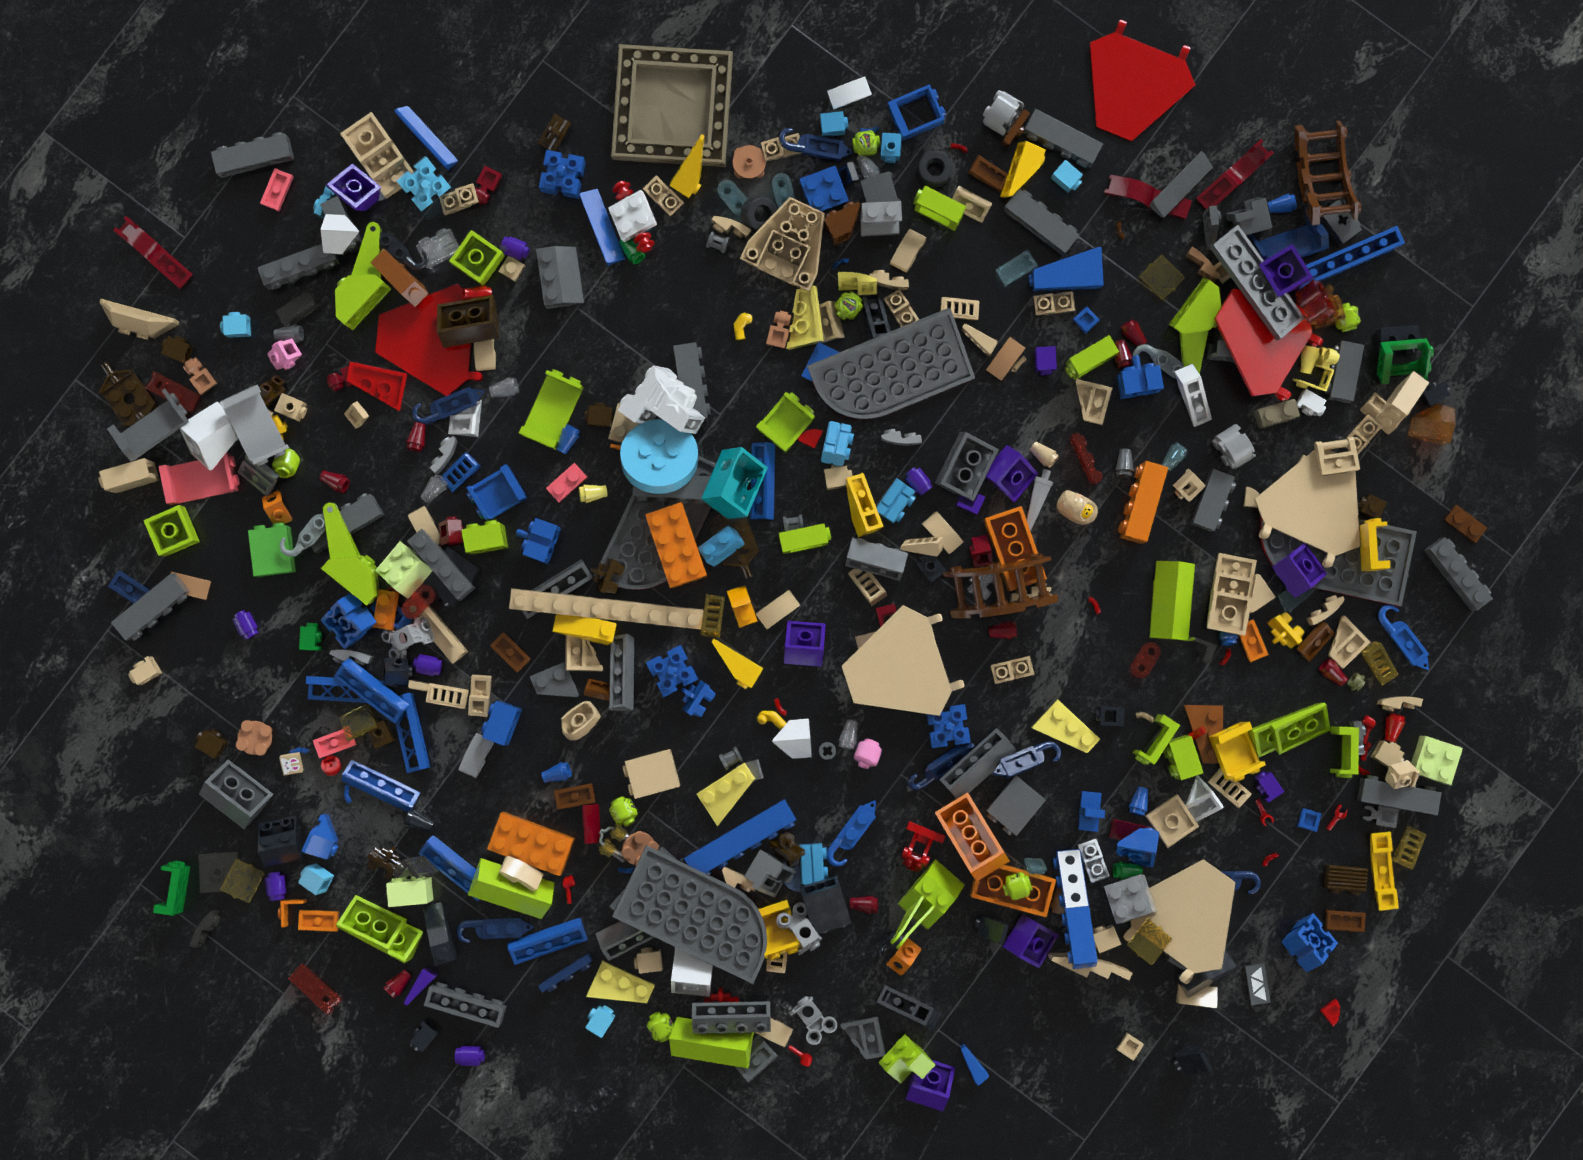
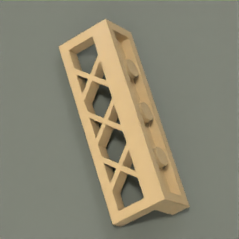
M418 592L412 595L413 598L404 606L415 619L424 617L428 620L435 637L434 642L452 664L456 663L468 651L424 597Z

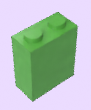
M275 523L271 528H265V525L254 526V530H248L253 575L255 577L296 572L294 557L284 555L279 547L281 539L285 538V548L293 550L291 528L289 526H284V523Z

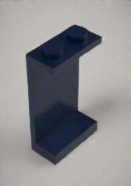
M1307 213L1306 225L1261 241H1257L1253 233L1248 234L1249 241L1264 261L1291 244L1294 245L1301 258L1329 248L1328 232L1321 222L1320 225H1312Z

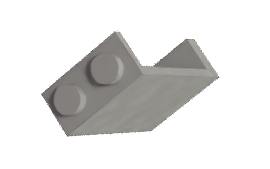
M901 201L862 203L860 215L861 236L899 235V221H902Z
M254 385L220 401V404L250 463L260 466L267 463V458L273 455L277 458L285 454V450L289 447L284 443L260 395L261 391L258 385Z

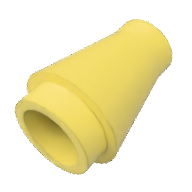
M1304 346V349L1301 351L1300 372L1312 373L1320 355V348Z
M583 485V487H579L580 501L589 503L607 497L606 485Z

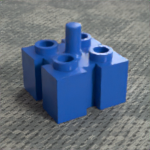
M546 150L543 165L547 173L542 172L539 184L541 192L556 195L558 190L565 197L579 199L581 182L578 176L583 177L586 164L584 157L569 154L568 159L563 158L560 152Z
M1139 355L1132 356L1133 366L1123 368L1124 370L1117 376L1120 399L1155 394L1164 388L1160 365L1154 366V363H1149L1141 367Z
M535 518L534 522L531 521L528 532L518 529L516 536L525 539L521 547L523 555L549 564L561 528Z
M352 593L338 600L321 619L330 632L332 630L337 635L335 639L344 650L358 642L367 633L366 631L371 629L377 622L367 607L361 608V601Z
M681 645L668 651V657L665 659L658 656L646 662L652 676L658 675L660 682L656 684L663 697L678 691L677 685L681 683L685 687L699 680L693 667L686 666L684 661L688 660V657Z
M965 704L948 706L949 711H942L940 716L926 714L927 724L933 725V732H929L931 748L948 746L947 741L953 740L954 745L971 743L969 728L963 727L962 721L967 720Z
M1314 913L1297 921L1291 929L1292 932L1288 933L1282 941L1290 955H1297V962L1306 972L1322 965L1328 958V953L1332 952L1338 944L1329 931L1324 932L1321 928L1323 924Z

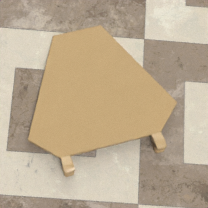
M1315 450L1254 499L1264 523L1259 533L1261 539L1265 540L1268 538L1272 528L1326 552L1327 555L1322 562V566L1326 568L1333 565L1336 555L1360 547L1356 473L1351 471L1320 476ZM1324 450L1325 455L1336 454L1331 450Z
M904 605L901 606L842 665L853 703L940 716L951 692L964 687L963 680L949 684L930 626L942 621L941 614L926 617Z
M1204 859L1149 888L1157 912L1130 920L1131 928L1124 934V939L1133 942L1139 932L1140 934L1149 935L1147 939L1154 943L1155 936L1153 935H1156V938L1158 937L1162 940L1160 946L1159 942L1155 939V943L1159 945L1158 947H1161L1163 951L1187 968L1179 978L1185 984L1191 981L1194 973L1222 969L1236 882ZM1148 926L1150 928L1149 931L1160 930L1156 931L1160 932V935L1159 933L1150 935L1142 931H1144V927Z

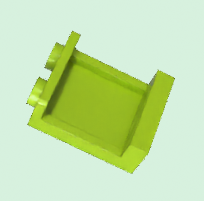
M785 392L769 414L756 426L758 431L785 453L815 419L814 411L808 405L802 406L798 402L800 399L792 392L790 394Z
M1158 714L1154 719L1163 728L1147 753L1145 754L1140 750H1134L1133 752L1137 755L1135 759L1144 765L1157 762L1180 727L1179 724L1165 715Z
M1331 726V734L1342 735L1341 769H1330V773H1336V777L1352 778V774H1358L1359 727Z

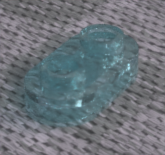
M784 173L775 175L772 179V188L777 207L780 208L783 205V200H787L789 197L795 199L789 176ZM782 181L785 183V186L779 187L778 183Z
M724 180L718 185L720 198L734 214L740 215L741 208H737L736 204H744L748 199L735 183L730 180ZM729 188L731 192L725 194L724 189Z

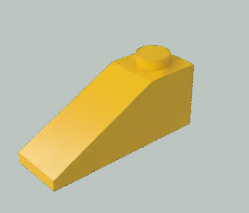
M703 134L700 135L670 183L672 188L688 198L692 193L696 194L701 186L699 181L701 178L705 137Z
M1028 141L1018 143L1000 197H1011L1040 168L1045 160L1044 154L1046 149Z
M864 473L846 478L851 518L858 538L875 533L883 527Z
M556 614L552 632L609 645L613 642L616 623L589 617Z
M713 639V645L734 678L738 680L736 684L745 689L748 686L752 688L764 668Z

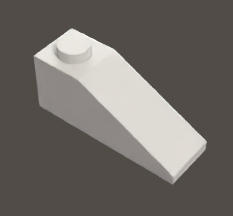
M1193 364L1174 371L1193 426L1196 427L1212 420L1201 376Z

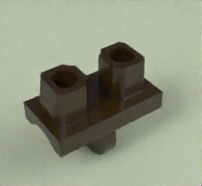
M554 113L538 141V145L556 152L570 128L571 122Z
M274 375L259 386L260 395L266 407L270 406L273 401L286 391L282 387L284 381L277 375Z
M608 558L605 567L604 564L599 563L597 570L591 568L590 572L595 573L593 581L599 582L596 591L605 594L606 592L615 594L618 584L610 581L613 574L621 577L625 567L618 564L617 560Z
M786 832L781 834L777 841H769V847L775 850V856L778 859L786 858V865L793 867L800 863L799 857L805 855V850L794 842L795 837L793 834Z
M375 847L367 857L369 859L367 867L373 871H376L379 866L386 869L383 877L389 881L403 870L405 864L400 862V857L394 854L396 851L395 847H392L390 850L384 847L382 850Z

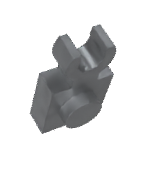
M1362 721L1349 722L1350 727H1359V755L1365 754L1363 736L1366 735L1365 726L1362 725Z
M1379 805L1378 811H1376L1371 806L1364 807V809L1371 811L1370 817L1363 816L1364 820L1377 819L1376 825L1396 828L1399 809Z

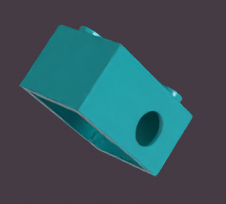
M742 447L722 450L701 499L727 519L747 517L768 467ZM757 479L755 486L747 491L749 482Z

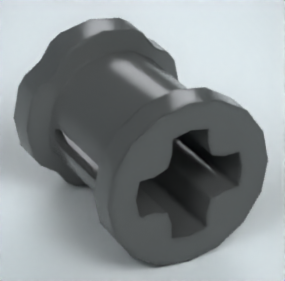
M711 231L706 247L721 250V253L724 254L730 237L724 238Z
M802 514L792 518L783 517L785 532L804 528Z
M825 742L820 745L819 754L825 760L832 759L836 754V748L832 743ZM824 746L827 748L831 746L832 755L827 754L824 756L822 748Z
M736 747L724 755H719L726 771L729 770L730 766L738 762H744Z

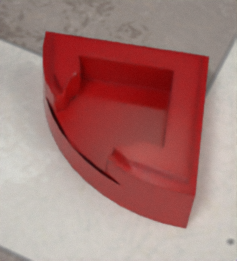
M818 429L807 430L799 436L797 441L815 449L823 431Z
M1201 726L1189 733L1188 736H1192L1194 741L1207 731L1204 726Z
M1334 999L1320 1010L1331 1026L1338 1022L1340 1015V1005L1337 999Z

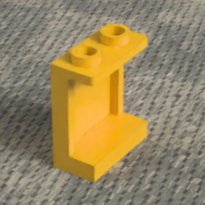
M1381 518L1365 520V524L1359 525L1361 571L1389 569L1390 560L1378 561L1376 528L1387 526V522H1381Z
M1239 722L1209 736L1225 780L1240 781L1245 778L1244 775L1261 771V767L1266 765L1264 761H1259L1248 733L1249 730H1252L1250 722Z
M785 900L758 909L764 920L767 933L765 959L775 960L780 958V954L798 952V948H801L802 945L793 931L790 932L789 929L782 930L776 924L779 914L788 913L792 916L788 901ZM786 917L781 918V922L787 923L788 919Z

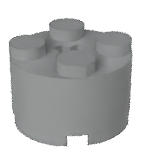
M998 90L993 98L994 103L991 107L987 106L983 113L985 117L983 123L1000 135L1005 136V132H1009L1019 117L1017 112L1018 110H1023L1024 103L1005 91Z
M1237 424L1221 432L1212 440L1214 447L1223 454L1221 456L1223 463L1226 466L1230 465L1232 469H1236L1256 457L1253 454L1255 450L1245 433H1239L1238 430L1241 428Z

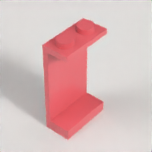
M228 452L225 453L212 470H208L199 460L174 466H158L165 501L168 505L238 491V485H240L239 477L234 472V467H236L235 458Z

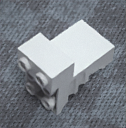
M654 365L647 370L644 381L635 391L636 394H627L623 397L618 408L620 413L634 423L643 424L659 416L678 431L692 434L697 433L705 419L700 412L693 409L697 399L695 390L677 380L678 376L670 369Z

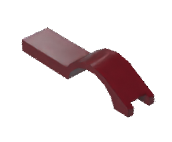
M1260 139L1244 156L1203 191L1196 200L1205 209L1209 206L1218 205L1274 152L1272 150L1268 152L1261 145L1264 141Z
M1110 175L1109 180H1111L1109 189H1105L1104 194L1113 197L1130 198L1152 209L1149 205L1162 191L1139 180ZM1183 198L1167 215L1185 220L1192 201Z
M125 216L124 220L126 222L120 229L115 227L114 231L181 289L193 274L131 219Z

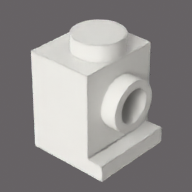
M1308 389L1302 391L1296 402L1297 407L1302 408L1301 411L1308 416L1318 415L1320 417L1326 409L1324 406L1326 400Z

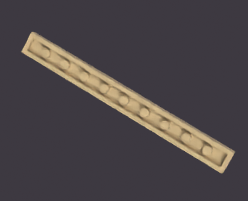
M511 589L509 609L692 629H701L703 609Z

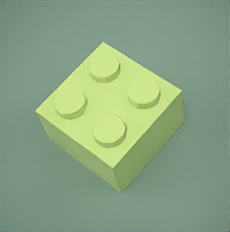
M401 541L375 570L396 591L408 599L432 572L425 561Z
M1419 736L1411 764L1420 772L1419 776L1451 785L1463 748L1427 736Z
M426 874L414 875L411 879H407V876L392 878V881L386 884L388 907L427 904L433 901L432 878L426 877Z

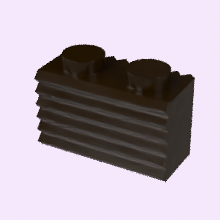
M1325 864L1324 888L1329 889V893L1341 894V890H1347L1348 894L1360 895V892H1366L1368 869Z

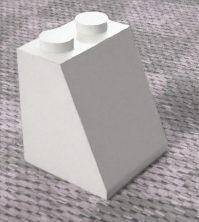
M218 402L188 419L189 422L180 428L191 454L208 470H212L238 439L224 409Z
M675 947L671 993L710 997L713 965Z

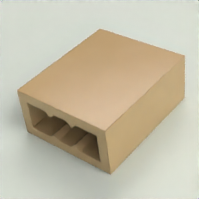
M1413 371L1396 386L1375 419L1382 426L1391 430L1409 414L1429 382Z
M145 458L99 471L101 487L113 493L160 481L155 462Z
M671 749L625 761L626 765L623 766L625 777L629 776L631 783L628 784L629 793L631 796L634 795L635 799L680 787Z

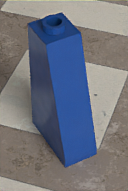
M1097 247L1034 269L1032 275H1029V287H1033V292L1102 288V249Z

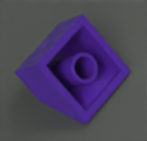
M351 164L326 184L328 189L354 210L366 211L379 200L381 186L354 164Z
M1293 244L1259 264L1278 297L1294 291L1314 279Z
M1006 445L993 460L985 478L1008 499L1015 502L1035 479L1038 472L1021 453Z
M1306 543L1297 547L1272 566L1276 575L1283 581L1288 592L1294 598L1311 589L1327 575V572Z
M787 621L784 664L822 667L825 624Z
M1022 914L1011 934L1007 937L1003 947L1017 957L1040 968L1059 935Z
M932 1060L936 1065L923 1079L913 1072L906 1100L943 1111L950 1096L955 1067Z

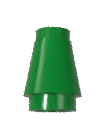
M632 239L626 242L619 241L629 262L638 264L645 258V253L637 251L636 247L638 244H635Z
M1123 861L1113 864V877L1118 878V880L1143 874L1142 865Z

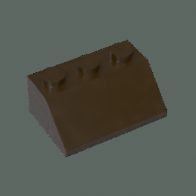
M493 295L437 305V334L443 348L499 338V320Z

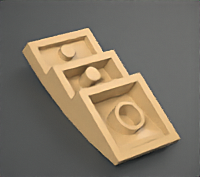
M372 112L340 133L372 180L381 186V192L386 199L402 189L396 180L406 171L412 174L413 170Z
M1218 553L1208 611V629L1245 636L1252 603L1251 596L1255 580L1253 578L1257 560Z
M1067 953L1048 954L1051 961L1085 977H1088L1090 971L1107 979L1111 972L1127 980H1130L1132 975L1128 969L1098 958L1096 967L1073 969L1072 963H1068Z

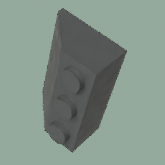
M552 246L536 249L546 309L584 304L576 247Z
M960 432L935 484L954 494L974 501L999 449L967 432Z
M227 760L204 782L199 795L245 829L259 815L272 798L273 793L230 760Z

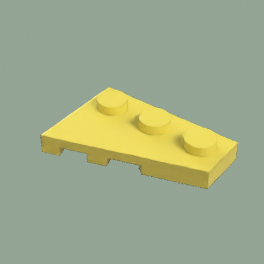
M813 285L810 291L802 288L797 289L793 307V323L790 325L789 330L791 332L790 340L787 342L786 347L788 350L824 342L817 287Z
M1056 700L1031 727L1085 753H1088L1100 740L1059 700Z
M743 763L697 793V796L717 826L720 825L725 816L755 780V777L747 765Z
M602 961L586 997L647 1003L655 984Z

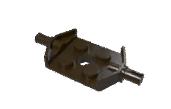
M108 362L101 365L107 377L99 393L105 397L124 427L134 425L155 410L157 404L132 370L113 371ZM129 394L134 395V402L132 404H127L125 401L126 396Z
M718 513L708 525L712 536L729 525L738 532L745 545L736 549L734 553L722 561L723 565L740 567L745 579H748L746 571L749 577L753 576L749 563L759 553V549L747 518L727 519Z

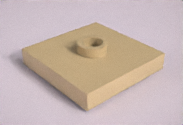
M1178 794L1145 815L1154 830L1159 831V837L1167 848L1199 827Z

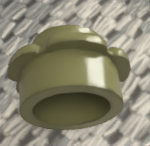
M1355 673L1351 676L1347 685L1350 686L1352 691L1355 689L1360 690L1364 686V675L1361 676Z

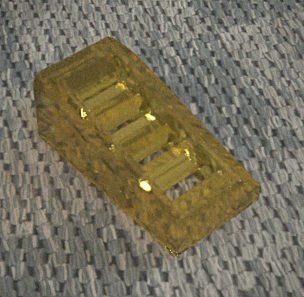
M706 594L701 635L720 637L725 597ZM709 602L720 603V606L709 605ZM708 610L719 611V614L708 613ZM707 618L718 619V622L708 621Z
M1374 641L1361 651L1381 685L1386 684L1399 675L1382 643ZM1380 656L1382 657V658L1379 659L1378 661H1376V662L1374 661L1376 658H1378V657H1380ZM1384 663L1386 664V665L1383 666L1382 668L1378 669V667H1379L1380 665H1382V664H1384ZM1388 669L1390 670L1389 673L1382 676L1383 672L1387 671Z
M1407 826L1392 861L1413 870L1426 834ZM1410 833L1418 836V841L1409 837ZM1407 841L1415 843V848L1408 845ZM1407 848L1412 850L1413 852L1412 854H1409L1405 852L1404 849ZM1402 855L1409 857V861L1402 859Z

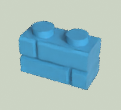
M833 421L829 422L821 457L822 463H833V465L842 467L844 460H849L851 449L847 448L848 444L852 445L854 436L853 433H850L851 425Z
M896 478L876 507L879 515L892 524L895 520L899 522L905 514L902 511L906 505L910 507L916 497L913 495L915 490Z
M728 525L699 546L698 550L705 561L715 567L734 553L736 549L745 545L738 532Z
M822 843L800 844L799 846L805 850V855L800 857L801 884H811L828 878V868L823 866V859H827L826 847L822 848Z

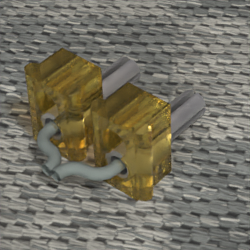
M616 824L614 827L610 826L605 830L601 829L599 832L600 854H604L609 858L612 855L621 862H624L625 858L616 850L615 845L610 842L609 838H606L603 842L602 839L603 833L612 829L610 832L611 838H616L621 842L629 837L627 830L621 824Z

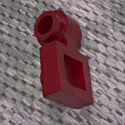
M484 166L476 181L481 186L479 189L475 188L479 204H486L488 202L490 194H488L487 190L494 192L502 177L501 173L487 166Z
M349 366L340 369L342 376L338 375V373L327 376V383L330 389L332 388L333 391L342 389L344 382H346L348 388L354 386L346 381Z

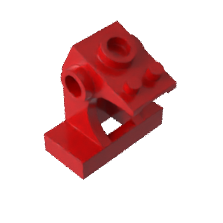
M908 821L906 829L913 831L914 834L909 847H904L901 858L904 859L902 864L909 870L920 871L922 867L926 868L930 857L927 854L933 840L943 843L945 835ZM916 841L926 844L922 855L912 851Z

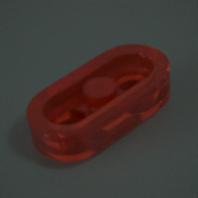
M428 585L418 587L402 606L404 616L409 619L420 617L435 600V590ZM425 591L429 592L427 599L423 597ZM415 606L416 612L411 613L410 607Z
M1145 643L1130 666L1131 673L1135 677H1146L1152 670L1161 654L1160 647L1156 643ZM1150 648L1154 650L1152 656L1148 654ZM1140 664L1144 666L1143 672L1138 670Z

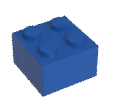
M836 166L800 178V186L808 206L828 214L833 210L843 208L845 204L849 203Z
M502 701L492 703L488 711L490 718L487 722H484L481 733H484L482 738L503 746L509 745L522 709Z

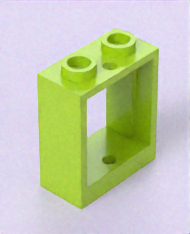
M924 186L923 190H918L913 203L916 205V212L954 231L966 209L965 205L927 186Z
M1109 335L1069 358L1065 363L1067 366L1065 371L1070 378L1073 377L1076 380L1114 358L1119 350Z
M819 524L779 533L783 554L828 545V540H831L829 527L825 528V524Z

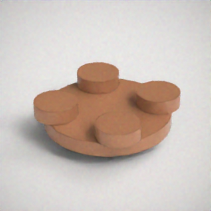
M747 145L734 151L733 167L734 175L737 178L753 179L764 176L766 160L762 148Z
M243 721L238 733V741L236 742L237 749L252 755H264L272 742V728L260 721Z
M637 831L625 840L621 855L629 863L637 865L646 845L657 851L659 845L649 834Z

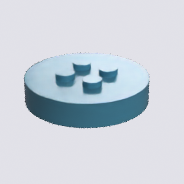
M661 419L650 420L637 425L626 435L621 445L620 456L624 475L632 485L645 492L664 494L676 491L692 479L698 466V448L693 435L680 432Z

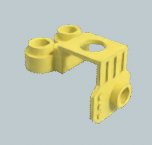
M1320 347V355L1315 366L1325 369L1319 387L1302 380L1292 379L1297 382L1296 386L1307 389L1309 386L1321 391H1327L1334 373V369H1331L1330 365H1335L1340 357L1337 351ZM1328 375L1327 382L1324 384V380Z

